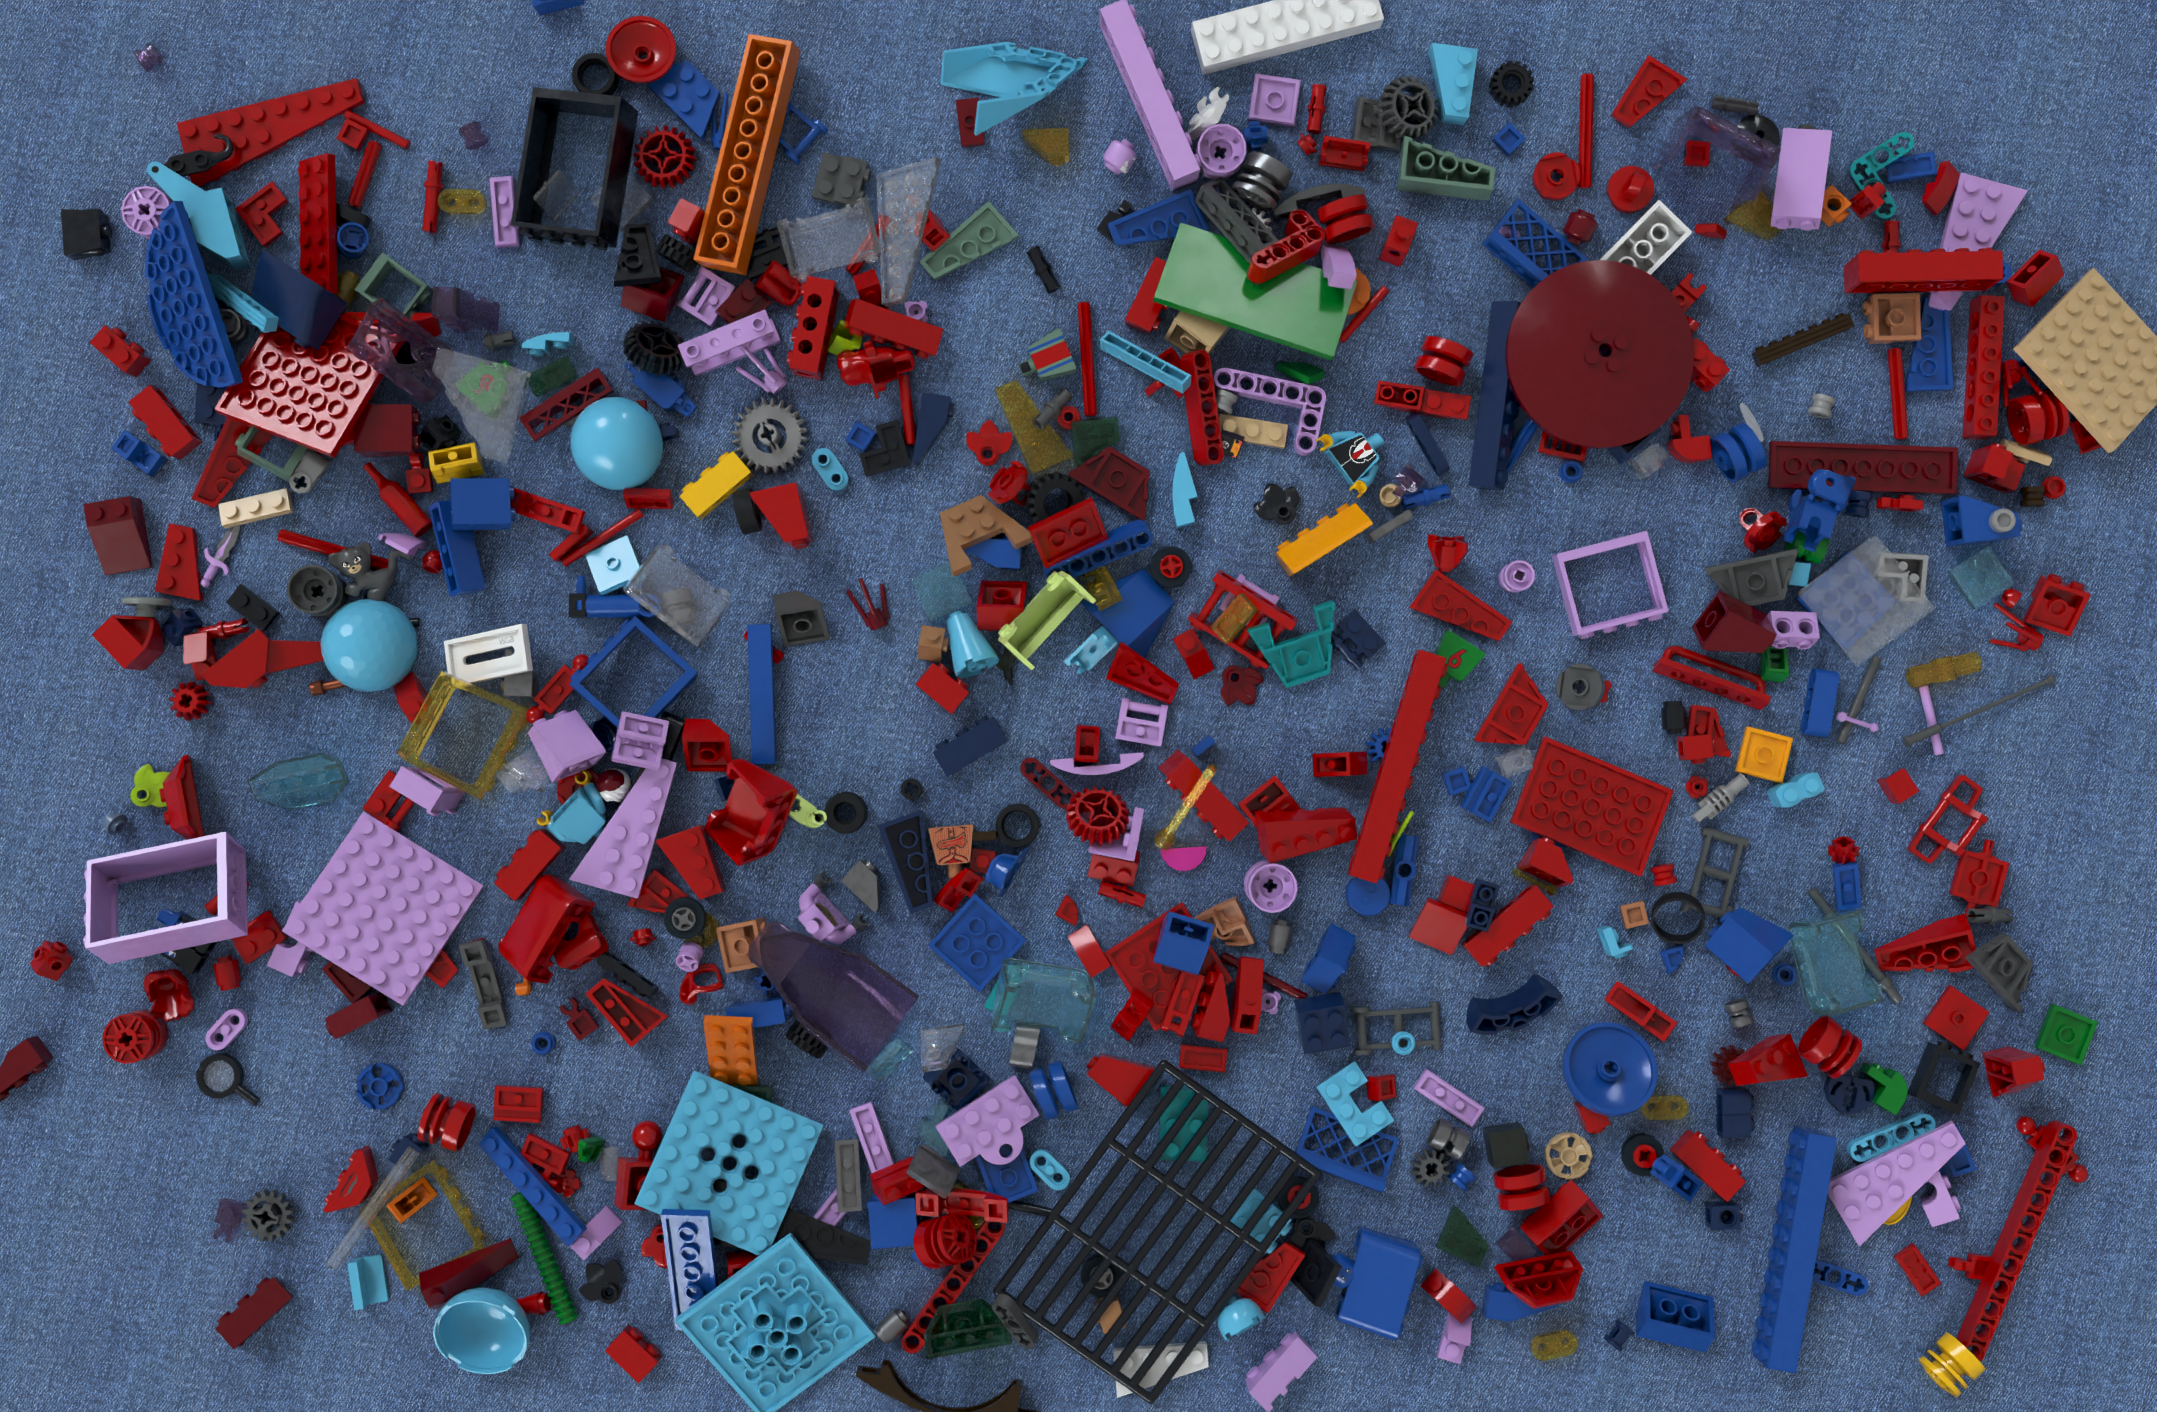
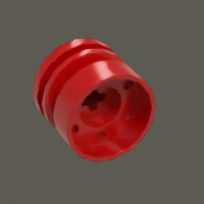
M2050 389L2044 390L2041 396L2035 392L2033 395L2012 398L2009 401V406L2006 408V418L2010 433L2014 440L2022 446L2040 442L2042 439L2049 440L2053 437L2063 436L2069 428L2068 409Z
M138 1010L119 1015L112 1019L105 1027L102 1036L103 1047L108 1056L114 1061L123 1064L135 1063L151 1058L160 1053L166 1046L168 1027L162 1017L154 1018L150 1010Z
M1824 1015L1807 1029L1799 1042L1797 1051L1801 1057L1811 1064H1817L1818 1069L1825 1072L1832 1079L1843 1075L1853 1065L1861 1052L1863 1044L1859 1037L1853 1035L1847 1029L1842 1030V1025L1831 1017Z
M435 1093L421 1116L418 1140L426 1142L429 1139V1143L435 1145L442 1137V1148L459 1152L470 1134L475 1119L476 1105L459 1100L452 1108V1097L447 1096L444 1099L443 1094Z
M950 1213L941 1217L927 1219L921 1222L915 1230L913 1238L914 1250L919 1261L929 1269H940L949 1265L965 1263L972 1258L977 1246L974 1226L968 1217L961 1213Z

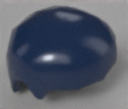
M602 716L596 719L589 728L603 745L606 752L613 751L617 729Z

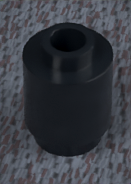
M1682 701L1663 702V707L1661 708L1662 730H1667V734H1682L1681 729H1686L1685 707Z

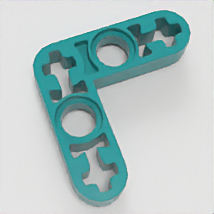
M1901 132L1850 165L1849 175L1859 191L1870 183L1879 182L1883 184L1876 172L1902 157L1913 148L1914 138L1910 133ZM1898 138H1901L1902 140L1907 139V149H1904L1903 147L1898 148L1894 151V153L1897 154V156L1894 157L1892 150L1887 146V144L1890 143L1892 148L1898 144ZM1879 150H1884L1888 154V159L1884 163H1878L1875 160V153ZM1856 164H1859V166L1865 165V176L1868 177L1871 174L1873 177L1863 185L1859 182L1864 180L1863 176L1860 173L1857 175L1854 173L1857 169ZM1888 190L1884 194L1886 198H1883L1885 201L1883 204L1891 206L1888 210L1889 215L1879 213L1881 206L1873 211L1874 216L1880 220H1887L1896 212V204Z

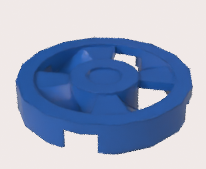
M382 1062L371 1064L361 1071L356 1080L358 1082L357 1097L369 1109H387L397 1103L403 1094V1077L399 1070L391 1064ZM382 1067L381 1076L375 1078L372 1069ZM395 1079L398 1081L399 1087H391L390 1081ZM362 1085H369V1092L364 1094ZM380 1096H383L386 1104H379Z

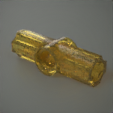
M1977 651L1954 657L1946 656L1931 660L1927 664L1906 669L1905 676L1911 688L1935 682H1947L1957 679V676L1982 670V660Z

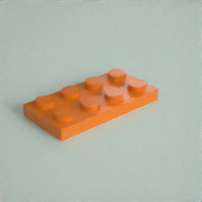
M705 1015L703 1024L710 1077L726 1084L758 1085L759 1075L753 1017Z

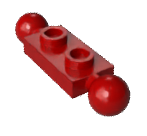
M577 655L573 659L572 668L564 664L536 695L534 700L539 705L529 708L526 712V719L530 724L545 718V711L553 715L574 692L569 684L572 681L570 678L578 669L583 670L588 665L587 660L589 657L587 655Z
M2020 1117L2016 1122V1128L2021 1134L2030 1135L2025 1142L2036 1151L2046 1127L2040 1124L2036 1129V1123L2031 1117ZM2054 1151L2050 1153V1159L2053 1158ZM2071 1151L2062 1174L2064 1175L2068 1171V1176L2072 1181L2082 1183L2088 1178V1170L2081 1164H2074L2079 1157Z

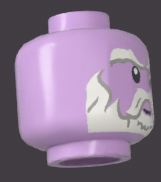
M1124 138L1121 142L1113 140L1103 155L1104 166L1117 175L1128 173L1137 159V154L1133 150L1135 146Z

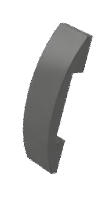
M1325 184L1311 187L1298 192L1281 203L1274 210L1272 218L1275 221L1289 217L1293 210H1298L1297 205L1338 196L1341 199L1353 195H1365V189L1349 184Z
M482 939L459 944L464 966L469 969L479 1002L478 1012L483 1029L507 1025L506 1009L499 978L485 942Z

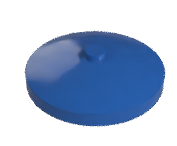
M1611 1022L1589 1025L1580 1030L1570 1040L1564 1051L1562 1070L1566 1085L1579 1103L1595 1113L1605 1116L1630 1114L1643 1106L1655 1090L1658 1078L1655 1056L1646 1041L1626 1026Z

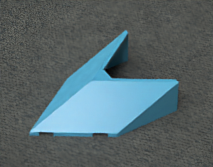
M1011 42L944 50L940 83L943 86L1001 97L978 101L974 134L977 136L1045 98L1087 64L1088 58L1079 57V59L1066 57L1064 53L1029 47L1028 50L1015 47L1016 43Z

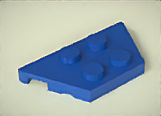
M688 60L674 64L662 78L654 82L645 83L702 141L705 139L706 128L709 121L711 122L713 118L714 108L718 104L721 94Z

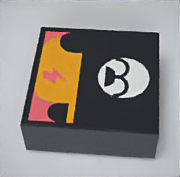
M1222 430L1224 455L1237 459L1245 437Z

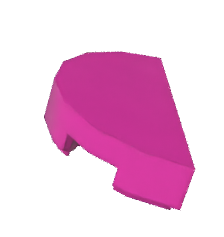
M1207 846L1160 849V852L1168 866L1175 870L1188 871L1201 864L1206 855Z

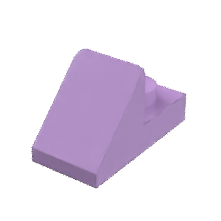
M1448 1313L1436 1354L1438 1358L1457 1364L1461 1363L1465 1346H1470L1471 1316L1460 1324Z

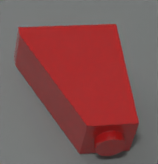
M1101 1053L1098 1057L1094 1055L1086 1065L1088 1068L1086 1074L1127 1107L1156 1067Z

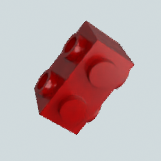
M1695 338L1693 340L1694 365L1691 380L1706 393L1715 387L1730 369L1722 358L1715 356L1709 350L1706 343Z

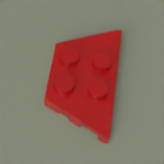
M1521 663L1516 664L1473 741L1526 745L1549 704L1543 695L1540 694L1537 689L1538 687L1530 679Z

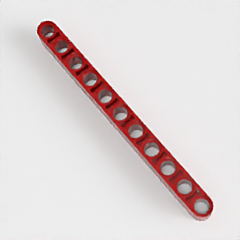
M2054 1120L2049 1122L2044 1130L1991 1255L1990 1262H1988L1983 1279L1980 1281L1956 1339L1967 1349L1972 1346L1970 1352L1980 1362L1987 1352L2076 1142L2077 1131L2075 1128L2061 1121ZM2063 1129V1135L2059 1137V1132ZM2054 1151V1156L2050 1159V1153ZM2045 1172L2044 1179L2040 1180L2041 1175ZM2036 1194V1199L2031 1202L2032 1196ZM2027 1216L2026 1222L2022 1224V1219ZM2018 1237L2017 1243L2013 1245L2014 1239ZM2009 1259L2007 1266L2003 1267L2004 1262ZM1999 1281V1286L1994 1289L1995 1283ZM1990 1303V1307L1985 1310V1306ZM1981 1324L1980 1330L1976 1332L1977 1326Z

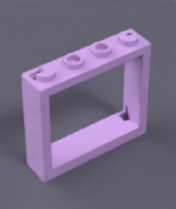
M1647 531L1552 556L1573 637L1580 635L1581 639L1595 636L1594 631L1603 629V633L1618 630L1616 625L1625 623L1627 628L1640 624L1639 619L1648 617L1650 622L1661 619L1662 613L1669 612ZM1637 544L1654 609L1581 627L1564 562Z

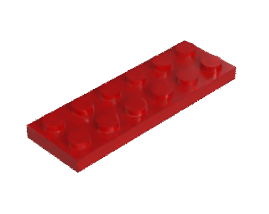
M325 153L299 161V243L301 251L299 264L301 274L335 295L337 294L335 155Z

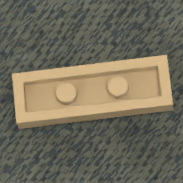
M1219 414L1221 433L1222 430L1244 436L1245 443L1285 448L1287 424Z
M287 488L218 504L221 525L224 528L293 513L291 493Z

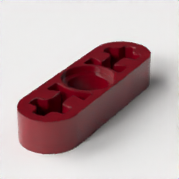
M1026 758L1021 763L1020 770L1022 775L1062 809H1067V806L1070 804L1065 803L1062 805L1060 803L1062 798L1058 794L1053 798L1051 794L1057 790L1059 784L1064 787L1060 790L1063 794L1066 795L1069 792L1072 795L1070 800L1072 797L1075 798V793L1037 759ZM1027 762L1029 764L1035 762L1037 764L1035 769L1039 773L1041 769L1046 771L1045 774L1040 776L1037 783L1033 780V778L1037 777L1034 773L1030 772L1027 774L1025 772L1027 769L1025 764ZM1047 776L1052 777L1055 780V787L1052 790H1045L1041 784L1043 778Z

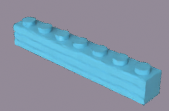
M207 274L211 282L213 294L218 300L225 302L226 306L233 308L244 319L252 322V325L259 327L260 331L269 333L277 330L279 317L275 316L220 274Z
M1107 331L1100 339L1101 350L1183 394L1190 387V374L1120 336Z

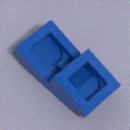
M125 429L111 447L123 458L132 462L152 477L155 476L167 459L157 450Z

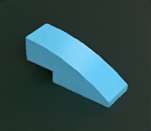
M1185 452L1179 454L1172 482V510L1176 529L1195 523L1189 501L1197 499L1198 496Z

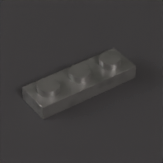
M858 1139L834 1141L838 1213L862 1211Z

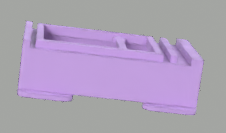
M402 766L389 786L427 809L426 812L432 816H440L441 813L439 811H445L451 815L457 814L455 808L466 792L465 788L429 766L406 768ZM426 776L445 788H440L437 785L430 782L429 780L425 779Z

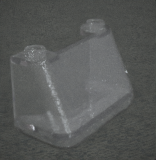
M867 197L856 199L857 204L853 205V208L848 204L845 205L846 208L801 220L799 217L796 218L797 223L795 221L789 222L788 218L776 221L792 278H797L799 282L806 281L807 275L811 276L862 261L873 263L879 260V256L883 253Z
M666 543L663 546L657 544L623 586V590L673 630L700 648L733 603L730 599L732 594L723 587H720L719 590L693 572L674 556L676 551Z

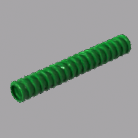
M518 1192L511 1196L510 1201L514 1202L512 1206L517 1210L515 1214L519 1215L518 1221L522 1222L521 1229L525 1230L523 1234L524 1236L527 1235L526 1242L530 1243L528 1247L533 1250L531 1255L535 1256L534 1262L538 1263L537 1270L541 1271L539 1275L544 1278L542 1283L546 1284L544 1288L549 1291L547 1295L551 1297L550 1303L554 1304L553 1311L557 1312L555 1314L556 1318L560 1319L558 1323L559 1325H565L576 1320L579 1314L575 1313L576 1307L572 1306L574 1301L569 1298L571 1294L567 1292L568 1286L564 1285L566 1281L561 1277L563 1273L559 1272L560 1266L556 1265L557 1258L553 1257L555 1253L551 1251L552 1245L548 1244L550 1240L545 1237L547 1233L542 1229L544 1225L540 1224L541 1217L537 1216L539 1213L535 1211L534 1207L522 1193Z

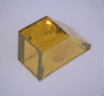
M1069 128L1022 129L1023 141L1046 163L1060 166L1064 165L1065 162H1070Z

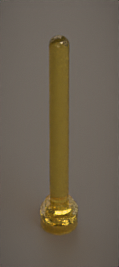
M1210 764L1167 828L1158 831L1154 837V843L1159 848L1168 850L1175 841V831L1217 771L1216 765Z

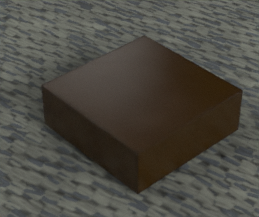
M996 830L972 832L974 841L997 839Z

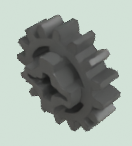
M268 1189L261 1191V1194L258 1192L252 1195L253 1199L245 1202L249 1207L243 1209L242 1213L247 1214V1217L241 1221L248 1223L245 1231L251 1229L253 1231L252 1238L260 1235L259 1239L261 1242L266 1240L267 1237L269 1242H272L276 1237L281 1238L285 1235L284 1232L291 1230L292 1227L289 1223L295 1221V1218L291 1217V1213L295 1212L296 1209L289 1208L293 1201L284 1200L286 1193L278 1196L277 1189L271 1191V1193H269ZM261 1201H266L263 1206L257 1207ZM274 1224H280V1226L277 1229L271 1230L274 1227Z

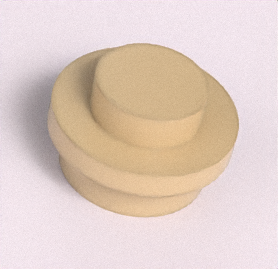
M1395 484L1384 486L1379 494L1381 503L1387 507L1397 506L1401 502L1403 495L1401 488Z

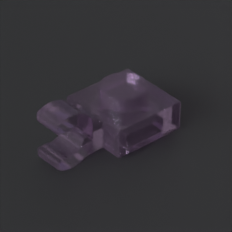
M1407 464L1395 478L1399 485L1392 493L1398 499L1407 490L1413 494L1425 479Z

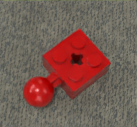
M642 1121L633 1129L632 1141L639 1149L638 1157H619L614 1205L621 1210H647L634 1203L640 1192V1185L645 1180L653 1163V1150L662 1141V1130L653 1121Z

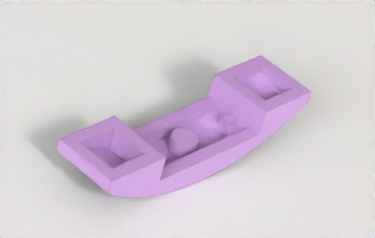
M1143 752L1120 754V764L1074 767L1073 758L1050 760V765L1074 774L1101 775L1125 769L1142 759L1144 754Z

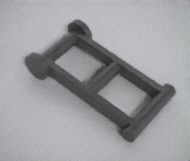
M1703 826L1701 835L1704 836L1689 894L1696 898L1702 874L1725 880L1726 884L1719 908L1701 903L1705 914L1721 919L1728 911L1732 912V907L1728 906L1742 848H1747L1749 839ZM1711 838L1736 845L1729 872L1705 865ZM1681 901L1680 911L1685 913L1689 909L1698 911L1693 905Z
M1429 1002L1430 1007L1371 1011L1370 1006L1351 1007V1012L1356 1013L1358 1048L1354 1049V1055L1373 1054L1372 1049L1392 1048L1391 1042L1367 1043L1366 1017L1393 1015L1395 1035L1400 1031H1404L1403 1014L1430 1012L1432 1039L1415 1040V1046L1432 1045V1049H1442L1439 1002ZM1404 1039L1399 1041L1400 1047H1404L1407 1043Z

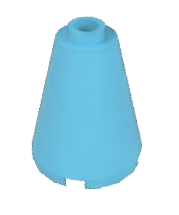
M962 611L952 613L947 620V628L956 677H972L982 673L981 669L985 666L988 667V670L994 667L999 662L998 655L982 632L978 630L977 625L969 614Z

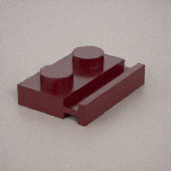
M747 278L720 305L715 313L727 324L766 310L772 301L768 300L764 296L765 294Z

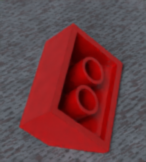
M1570 1180L1568 1183L1560 1186L1558 1192L1551 1197L1550 1202L1542 1205L1533 1215H1529L1520 1228L1544 1255L1565 1252L1603 1217V1214L1590 1198Z

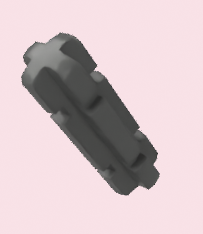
M1715 95L1712 100L1713 109L1721 110V108H1724V111L1741 114L1745 112L1748 115H1755L1759 107L1757 101L1749 100V102H1746L1744 99L1732 97L1725 99L1724 96Z

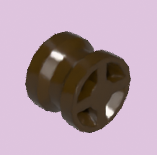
M2044 486L2020 488V493L2023 495L2021 507L2045 506V500L2043 499V494L2045 493Z

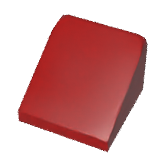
M1395 1074L1366 1077L1368 1080L1366 1082L1367 1098L1369 1100L1381 1101L1397 1098Z

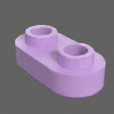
M239 1008L226 1011L207 1032L205 1037L207 1045L213 1050H221L228 1047L247 1026L248 1016L246 1012ZM234 1016L239 1018L238 1024L234 1022ZM219 1033L223 1035V1041L218 1039Z

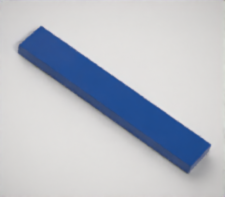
M748 624L752 764H776L772 624Z

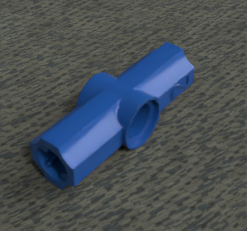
M1401 834L1397 841L1395 861L1392 866L1393 874L1389 900L1391 904L1409 906L1413 877L1416 873L1415 863L1419 837ZM1406 863L1409 866V873L1406 876H1401L1398 872L1399 866Z

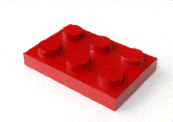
M1091 497L1027 527L1045 569L1109 539Z

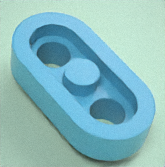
M821 448L816 450L812 456V464L831 490H844L848 486L849 476L840 462L829 449ZM821 456L827 457L826 463L821 464L819 462ZM834 475H840L841 479L839 482H833L832 478Z
M1038 1149L1032 1153L1030 1157L1031 1169L1053 1190L1065 1189L1070 1181L1068 1170L1045 1149ZM1039 1157H1044L1046 1159V1162L1044 1164H1039L1037 1162V1159ZM1056 1173H1060L1063 1176L1060 1181L1054 1179Z

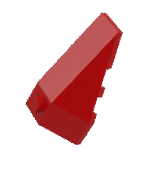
M1962 914L1938 920L1874 949L1881 971L1925 969V972H1934V969H1946L1948 972H1961L1974 969L1965 958L1976 950V946L1966 915Z

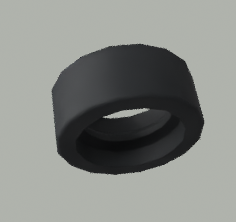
M585 54L573 66L572 79L579 92L612 96L618 88L619 76L610 67L607 57L602 54ZM600 64L607 69L609 80L601 89L590 90L583 84L582 74L589 66Z
M751 488L735 491L732 494L737 521L744 535L762 531L759 508L750 496V492H753Z
M1020 803L1011 804L1002 809L995 823L996 833L1000 840L1007 846L1014 848L1025 847L1032 843L1037 837L1040 828L1039 818L1035 811L1029 806ZM1013 812H1022L1031 821V830L1023 839H1013L1004 830V821Z

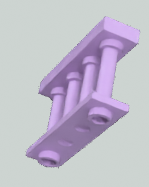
M762 310L678 345L686 367L691 366L694 375L697 377L746 357L747 355L742 350V346H745L753 354L782 341L773 320L769 319L766 310Z

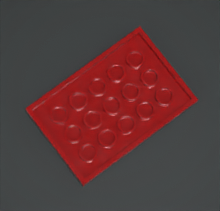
M1544 736L1509 823L1641 877L1674 790Z

